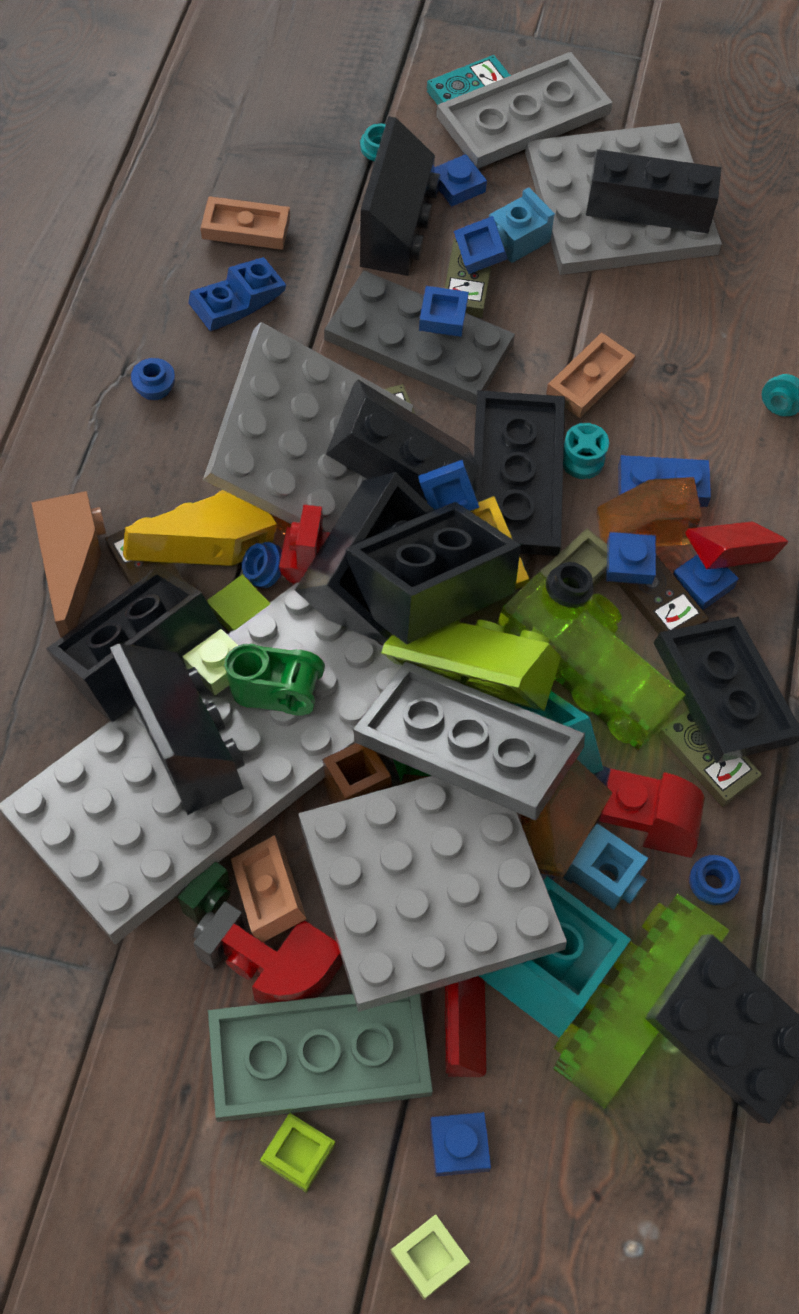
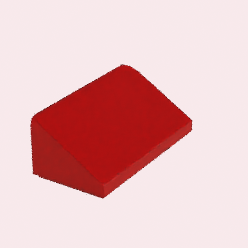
M753 521L688 528L685 532L706 569L772 561L788 544V540L783 536Z
M479 976L445 986V1074H448V1077H483L487 1072L485 981Z

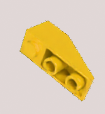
M221 490L212 497L195 503H183L170 512L153 518H141L132 525L125 527L123 556L126 560L232 566L243 561L246 551L252 545L264 542L273 543L277 523L270 513Z

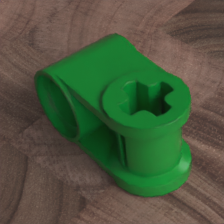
M253 643L234 647L228 652L224 663L232 696L239 705L247 708L282 711L297 716L307 715L313 711L315 705V698L313 696L315 684L325 671L324 661L312 652L301 649L286 650L264 647Z

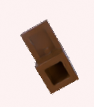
M355 743L322 759L325 774L322 782L327 789L328 799L331 804L392 787L391 775L377 752Z

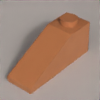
M87 491L31 502L54 619L61 638L78 625L101 556L98 536L106 534L101 508L91 509Z

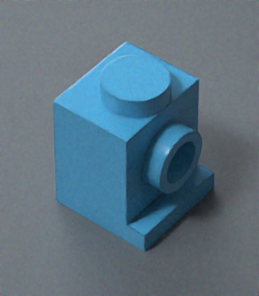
M530 187L523 190L522 197L489 214V217L493 216L504 249L511 263L549 243L551 240L555 213Z
M597 823L569 860L563 879L570 884L575 882L614 910L622 899L631 904L645 885L647 879L640 874L648 858ZM608 870L612 872L615 876V881L600 871Z

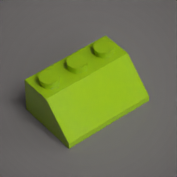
M461 619L409 644H405L395 635H392L383 645L381 653L395 664L403 666L405 662H409L500 700L545 711L561 659L560 654L549 644L550 639L548 637L527 630H522L520 636L504 633V627L486 620H477L474 626L460 622Z

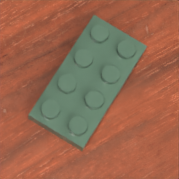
M353 994L208 1010L215 1116L217 1122L432 1096L433 1091L420 994L358 1012Z

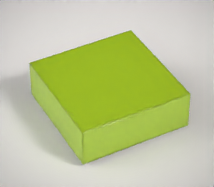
M243 574L207 600L218 621L229 632L235 631L271 604Z
M289 1113L261 1157L260 1163L307 1193L335 1147L336 1142Z

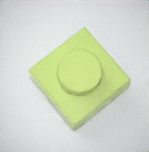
M220 629L182 657L186 668L195 667L204 686L214 695H217L229 686L224 666L225 658L228 652L238 645Z
M436 1214L390 1251L424 1300L470 1263Z

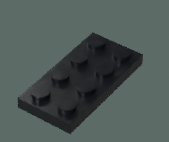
M477 390L473 457L479 468L472 485L477 501L481 502L493 496L495 497L512 539L521 545L520 554L557 556L561 550L565 396Z

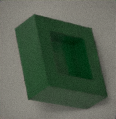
M218 862L213 863L193 879L178 896L182 912L197 924L200 923L208 912L212 911L216 914L222 904L227 902L230 896L228 888L231 886L227 869Z

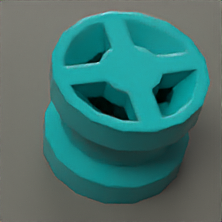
M579 423L569 429L563 448V468L566 473L578 479H591L603 470L605 456L609 447V438L606 432L601 427L591 423ZM589 452L592 454L591 456L581 455V454H588Z

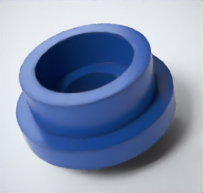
M148 358L142 360L135 365L131 372L132 386L142 397L148 400L162 399L170 393L174 386V369L163 359Z
M271 542L256 543L249 547L242 561L244 576L254 586L260 588L271 587L282 575L279 569L282 549Z
M708 855L700 858L693 865L689 874V884L694 895L702 902L710 905H723L730 902L738 893L741 884L740 874L736 866L729 859L718 855ZM708 875L718 877L721 880L722 887L712 888L707 884L705 877Z

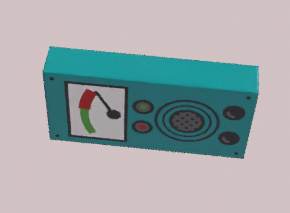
M491 55L428 80L427 92L438 105L511 75L496 56Z

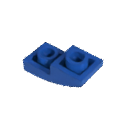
M262 257L229 267L225 281L190 291L188 303L209 331H213L236 322L262 308L283 293L286 284L268 261Z

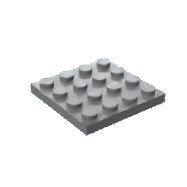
M680 123L536 139L527 143L525 155L537 196L555 213L550 242L560 275L719 255L722 243L713 219L707 234L586 216L596 149L694 163Z
M260 322L253 329L203 480L290 524L292 522H300L303 504L322 506L324 532H331L361 482L366 480L363 476L326 455L354 383L359 379L412 412L413 405Z
M434 776L299 813L302 832L358 1012L565 950L566 938L515 811Z

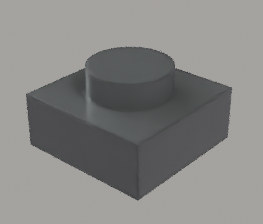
M224 902L216 914L210 911L202 918L193 935L196 939L193 944L199 960L213 969L217 967L225 956L222 939L233 924H236L243 930L245 929L242 912Z

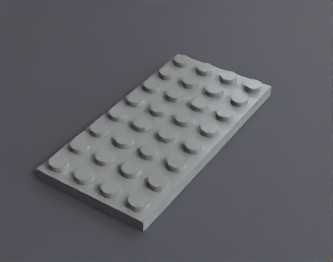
M299 583L294 584L271 601L269 606L227 635L238 646L253 643L259 646L286 650L301 649L318 655L325 663V671L315 684L313 691L315 705L313 711L307 715L297 716L282 711L247 708L239 705L234 700L230 686L217 695H214L206 688L207 694L201 696L204 705L214 702L226 728L219 732L223 741L225 742L233 738L239 749L245 766L237 769L244 789L187 815L135 706H133L114 722H108L0 803V812L114 944H117L181 893L193 879L213 863L221 861L325 778L322 759L355 744L354 727L402 667V665L393 663L381 653L383 646L377 641L327 620L295 591Z

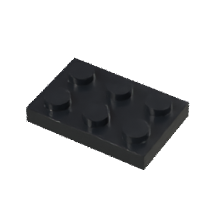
M739 616L659 633L653 643L716 763L793 745L799 741V724Z
M713 934L702 935L645 1019L758 1123L770 1124L799 1078V1014Z

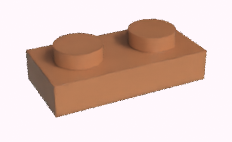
M209 196L201 224L202 239L283 250L290 222V207Z
M601 332L548 383L546 395L565 396L564 407L581 418L633 366L635 355Z
M275 835L231 859L251 933L258 940L265 942L307 919L284 847Z

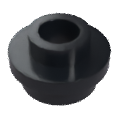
M565 562L549 573L546 579V590L549 596L558 604L568 608H579L586 605L592 597L593 578L584 566L575 562Z

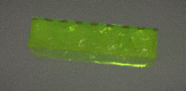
M539 572L502 607L497 624L505 628L504 633L520 636L522 630H527L548 637L550 639L549 644L561 656L554 681H558L571 693L573 700L585 711L594 712L608 724V728L614 737L623 743H630L639 751L675 713L686 694L582 607L568 608L555 602L546 590L547 577Z
M678 893L668 907H665L660 902L655 906L642 925V928L649 932L639 947L631 941L613 965L620 972L610 987L603 982L599 984L584 1006L591 1014L580 1028L571 1023L553 1048L561 1054L553 1069L604 1108L610 1103L659 1031L645 1017L702 935L713 934L722 942L730 931Z

